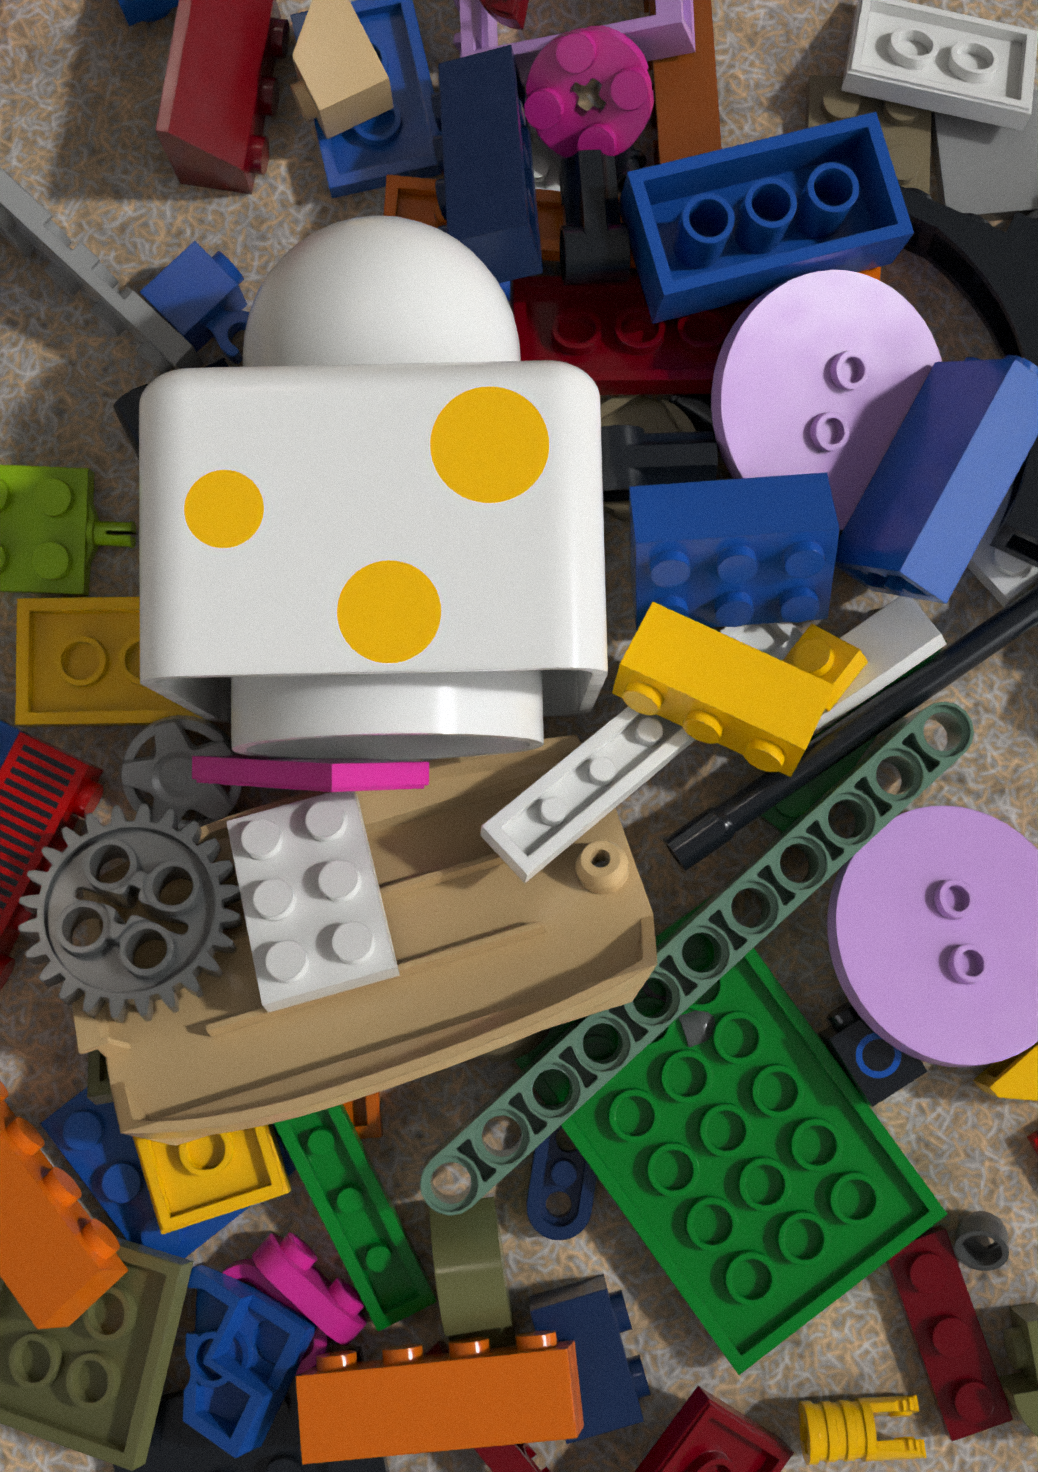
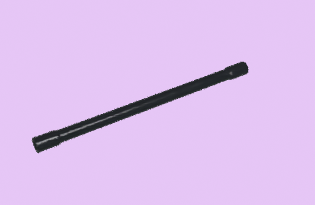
M1038 585L810 741L791 777L780 772H765L721 804L706 809L664 838V844L684 871L693 867L729 842L737 831L1037 625Z

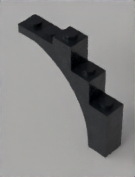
M900 186L914 234L903 249L925 258L951 281L971 304L987 328L1001 359H1004L1006 355H1016L1038 366V218H1030L1016 211L1007 231L1004 232L991 226L986 219L979 215L961 213L934 201L929 194L920 189ZM1038 436L1013 481L1006 510L990 546L1037 568Z

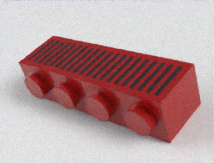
M19 732L0 769V990L6 984L15 965V959L10 957L9 954L20 934L18 926L28 920L37 918L36 914L25 910L19 904L20 897L40 893V889L27 877L28 871H49L52 865L41 851L43 847L63 852L68 845L61 830L64 827L73 830L79 817L86 819V814L93 813L104 790V786L98 783L104 771L103 769L36 736Z

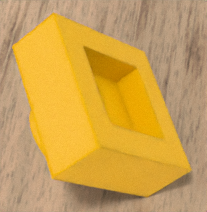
M812 623L782 660L835 685L824 709L827 712L833 708L868 663L859 648Z

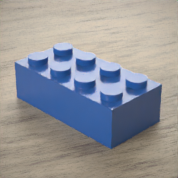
M877 112L627 172L619 200L622 222H625L628 227L630 249L653 324L758 298L775 285L804 274L825 270L861 272L892 264L914 234Z

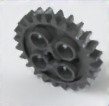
M141 804L134 821H128L120 806L114 805L111 813V824L104 826L101 825L92 813L86 814L88 833L80 837L73 830L64 827L61 831L68 847L63 852L45 846L41 850L45 858L52 865L49 871L32 870L27 873V877L40 889V893L20 897L19 904L25 910L36 914L37 918L22 923L18 928L19 932L26 938L40 939V941L25 952L26 958L33 964L49 962L38 978L47 987L64 981L58 998L68 1006L85 993L83 1011L92 1018L96 1017L106 1002L109 1003L111 1017L117 1023H123L130 1005H136L140 1016L146 1022L151 1021L154 1012V1001L161 999L173 1013L179 1011L177 992L185 988L198 998L204 995L196 979L201 972L219 978L222 976L223 972L213 958L215 952L235 953L236 946L228 936L223 934V929H233L242 926L243 920L240 914L233 910L225 909V906L241 900L239 886L220 885L235 874L230 860L212 863L221 852L219 842L216 838H213L197 846L202 834L199 823L194 820L178 832V817L172 809H168L160 821L154 823L152 812L147 804ZM116 858L130 861L129 871L118 882L109 884L99 881L100 870L108 861ZM184 879L193 883L192 893L181 904L165 905L160 902L162 890L171 881ZM80 890H88L109 902L127 909H133L139 900L152 918L170 923L186 924L188 931L180 935L168 931L161 925L138 915H131L127 923H125L112 906L94 901L78 900L76 896ZM92 918L103 921L102 933L95 942L83 947L73 945V932L81 922ZM160 940L167 944L166 956L157 966L149 969L135 966V954L145 942Z

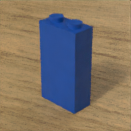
M1006 355L1004 359L981 360L975 357H966L964 361L935 362L838 539L835 566L871 591L947 604L1038 436V366L1016 355Z

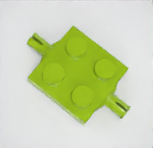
M0 465V592L89 596L90 568L98 551V546L135 547V537L131 535H111L112 533L136 534V524L134 521H99L93 503L94 471L89 468Z

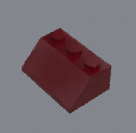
M179 0L155 132L180 184L252 195L255 175H265L269 161V139L267 136H262L266 116L275 117L280 94L279 79L273 77L276 58H286L290 38L288 19H281L277 0Z

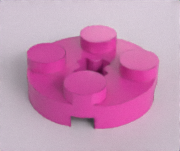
M603 25L576 28L556 36L538 54L527 77V99L524 104V111L528 123L535 128L538 136L550 149L565 158L574 155L580 150H601L602 153L608 156H616L625 152L644 130L654 105V89L652 91L651 78L647 71L649 66L643 52L626 35ZM593 78L602 85L599 96L606 104L601 110L592 106L587 111L578 105L579 96L574 92V85L577 82L580 85L586 86Z

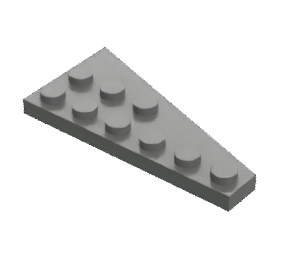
M0 167V234L25 257H28L35 250L49 262L44 269L45 273L70 296L73 297L81 290L95 302L90 309L91 313L116 336L119 337L126 329L142 343L136 349L137 353L161 375L169 372L171 369L200 368L203 365L194 347L129 287H125L122 291L115 287L118 284L117 279L81 241L74 249H71L69 245L72 241L51 220L53 218L52 214Z

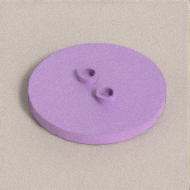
M825 270L797 276L775 285L755 299L739 316L723 343L714 370L711 389V412L715 438L721 457L733 479L827 472L839 530H843L934 363L942 362L937 344L923 318L892 287L865 274L846 270Z
M947 805L928 806L896 816L839 869L832 887L827 914V936L833 967L844 993L858 1015L876 1034L899 1051L924 1062L945 1067H974L1003 1061L1022 1053L1038 1042V849L1008 824L977 810Z

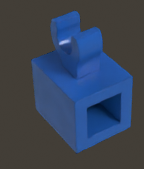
M194 241L150 281L140 293L146 303L194 347L196 352L214 337L227 359L236 364H240L243 361L240 351L232 344V339L237 332L246 329L249 312L242 311L248 305L239 287L244 278L223 253L217 251L211 257Z

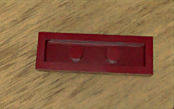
M942 1225L929 1228L890 1258L886 1264L945 1433L951 1441H955L1012 1421L1013 1417L947 1230Z

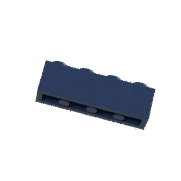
M512 45L438 63L440 91L431 93V103L437 127L442 134L433 136V145L437 164L444 178L435 181V188L441 214L447 220V224L438 226V229L456 238L469 248L485 264L498 283L543 273L530 126L524 111L527 97Z

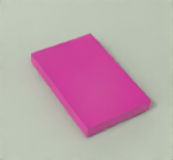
M251 755L192 756V779H195L196 783L323 792L424 789V785H429V762L368 758H269Z

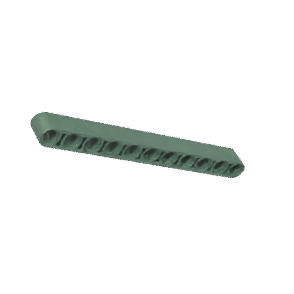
M949 702L933 703L909 716L813 803L808 810L790 824L656 947L658 964L649 978L657 979L665 988L666 1001L661 1011L654 1015L644 1016L636 1010L632 1001L577 1019L431 1152L424 1163L420 1180L421 1194L427 1205L437 1213L448 1216L462 1214L474 1206L968 750L972 744L974 729L972 720L967 712L957 704ZM928 719L940 723L947 733L948 740L943 751L931 747L924 737V725ZM881 761L894 765L901 775L902 782L896 795L884 791L877 782L876 771ZM834 804L844 805L854 815L855 828L847 839L836 835L829 826V811ZM789 846L801 850L808 859L809 868L807 875L799 883L790 881L781 871V854ZM743 889L751 891L761 902L762 911L760 918L750 927L739 924L732 915L731 910L733 898ZM695 933L707 937L714 948L713 961L706 969L698 972L693 971L686 965L682 955L684 943L688 937ZM596 1024H609L615 1029L618 1036L617 1049L607 1059H590L583 1049L585 1033ZM550 1069L560 1070L565 1073L569 1078L570 1085L564 1100L554 1105H546L535 1099L532 1090L537 1076ZM504 1115L511 1117L519 1124L521 1129L518 1141L514 1146L506 1150L491 1148L482 1137L483 1127L495 1116ZM449 1162L461 1164L467 1169L471 1177L470 1184L466 1190L453 1196L442 1194L436 1189L432 1181V1174L436 1168Z

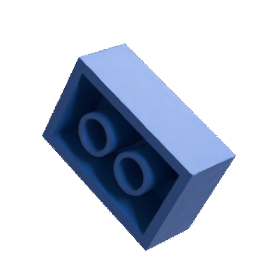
M827 472L629 487L630 579L636 632L652 601L708 627H738L742 625L781 622L799 623L809 620L828 619L839 524Z

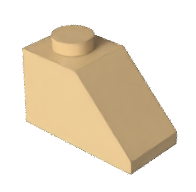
M312 0L292 54L298 82L291 84L290 89L305 121L308 122L316 118L326 139H329L394 107L389 77L349 0Z

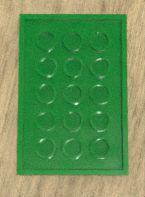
M710 894L655 935L656 947L714 894ZM693 934L688 937L683 945V959L686 961V965L693 971L698 972L706 969L714 957L712 943L702 934ZM754 948L681 1014L696 1010L708 1012L714 1017L716 1024L712 1036L707 1041L689 1048L679 1018H677L561 1125L738 1375L747 1370L947 1215L942 1205ZM648 978L646 980L651 991L657 995L666 996L665 988L661 982L655 978ZM642 988L633 1000L636 1010L644 1016L658 1013L665 1005V1002L660 999L648 997ZM576 1020L551 1027L548 1035L536 1048L514 1059L522 1070ZM605 1023L596 1024L589 1028L583 1039L584 1052L590 1059L604 1060L612 1056L618 1045V1036L615 1029ZM545 1070L534 1080L533 1087L546 1105H554L563 1101L567 1096L570 1087L569 1078L560 1070Z

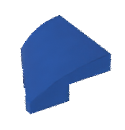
M198 1265L192 1268L188 1288H197L195 1331L186 1333L185 1357L190 1366V1379L184 1389L183 1422L232 1457L237 1458L262 1446L317 1326L310 1319L271 1296L204 1265Z

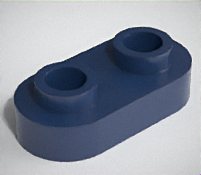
M561 1125L534 1149L526 1198L527 1215L531 1225L539 1234L552 1240L573 1238L586 1227L591 1217L597 1179L596 1174L577 1148L564 1150L558 1146L556 1135L562 1129ZM557 1191L566 1193L571 1199L569 1210L561 1215L551 1213L546 1207V1200L549 1195Z

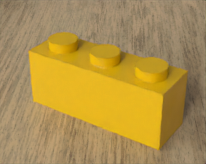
M652 601L619 664L612 694L622 698L627 706L638 713L649 716L658 715L682 726L688 735L700 742L708 744L718 743L744 755V758L751 765L760 770L780 772L791 777L806 751L835 685Z

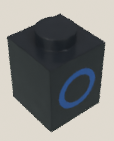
M849 1001L833 1010L827 1016L831 1026L818 1033L831 1055L865 1102L871 1107H874L928 1072L921 1060L899 1051L876 1034L858 1015Z

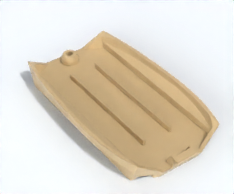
M577 734L546 738L542 747L528 751L428 760L429 785H424V789L355 791L359 799L400 976L268 1013L261 1003L242 900H239L234 904L225 906V909L239 913L243 920L242 926L233 929H223V934L234 942L236 946L235 953L215 952L213 958L221 968L222 976L219 978L201 972L196 979L204 995L198 998L185 988L177 992L179 1001L178 1012L173 1013L161 999L154 1001V1012L151 1021L146 1022L140 1016L136 1005H130L123 1023H117L111 1017L108 1002L105 1003L95 1018L88 1016L83 1011L85 993L72 1003L79 1053L82 1055L99 1050L106 1057L110 1088L120 1133L177 1146L213 1134L234 1132L301 1117L449 1068L539 1031L632 1002L658 964L654 914L616 808L526 883L514 873L480 836L481 826L582 744ZM308 791L264 804L200 827L202 834L197 846L207 840L216 838L221 847V852L212 863L230 860L234 868L235 874L220 885L239 886L226 821L329 792ZM128 860L99 877V881L109 884L118 882L129 871L130 861ZM600 861H605V863H609L607 866L601 868L595 866V864ZM184 879L171 881L162 890L160 902L165 905L181 904L192 893L193 883ZM82 890L84 900L112 906L125 923H127L131 915H138L161 925L168 931L180 935L188 931L186 924L170 923L152 918L139 900L133 909H127L105 900L96 893ZM92 918L86 920L89 945L95 942L102 933L103 921L100 919ZM160 940L145 942L135 954V966L143 969L157 966L166 956L167 944Z

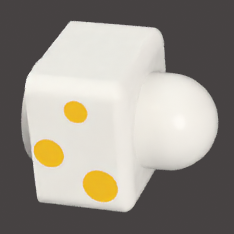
M373 215L354 217L324 227L310 234L285 253L269 271L258 289L249 312L244 334L243 367L182 368L172 370L155 378L144 389L139 402L140 684L205 720L231 723V746L233 752L269 758L418 760L522 752L544 745L543 717L573 716L592 711L608 675L600 393L593 379L574 365L553 360L521 361L518 332L513 312L505 293L485 264L456 238L436 227L397 216Z

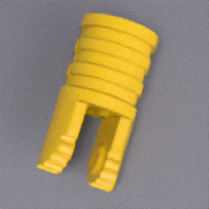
M917 1395L855 1398L854 1401H819L818 1403L800 1401L798 1405L799 1435L802 1455L806 1465H818L819 1461L829 1463L838 1460L846 1462L861 1459L863 1462L926 1458L924 1439L898 1437L893 1440L877 1441L874 1417L889 1416L890 1418H902L919 1412Z

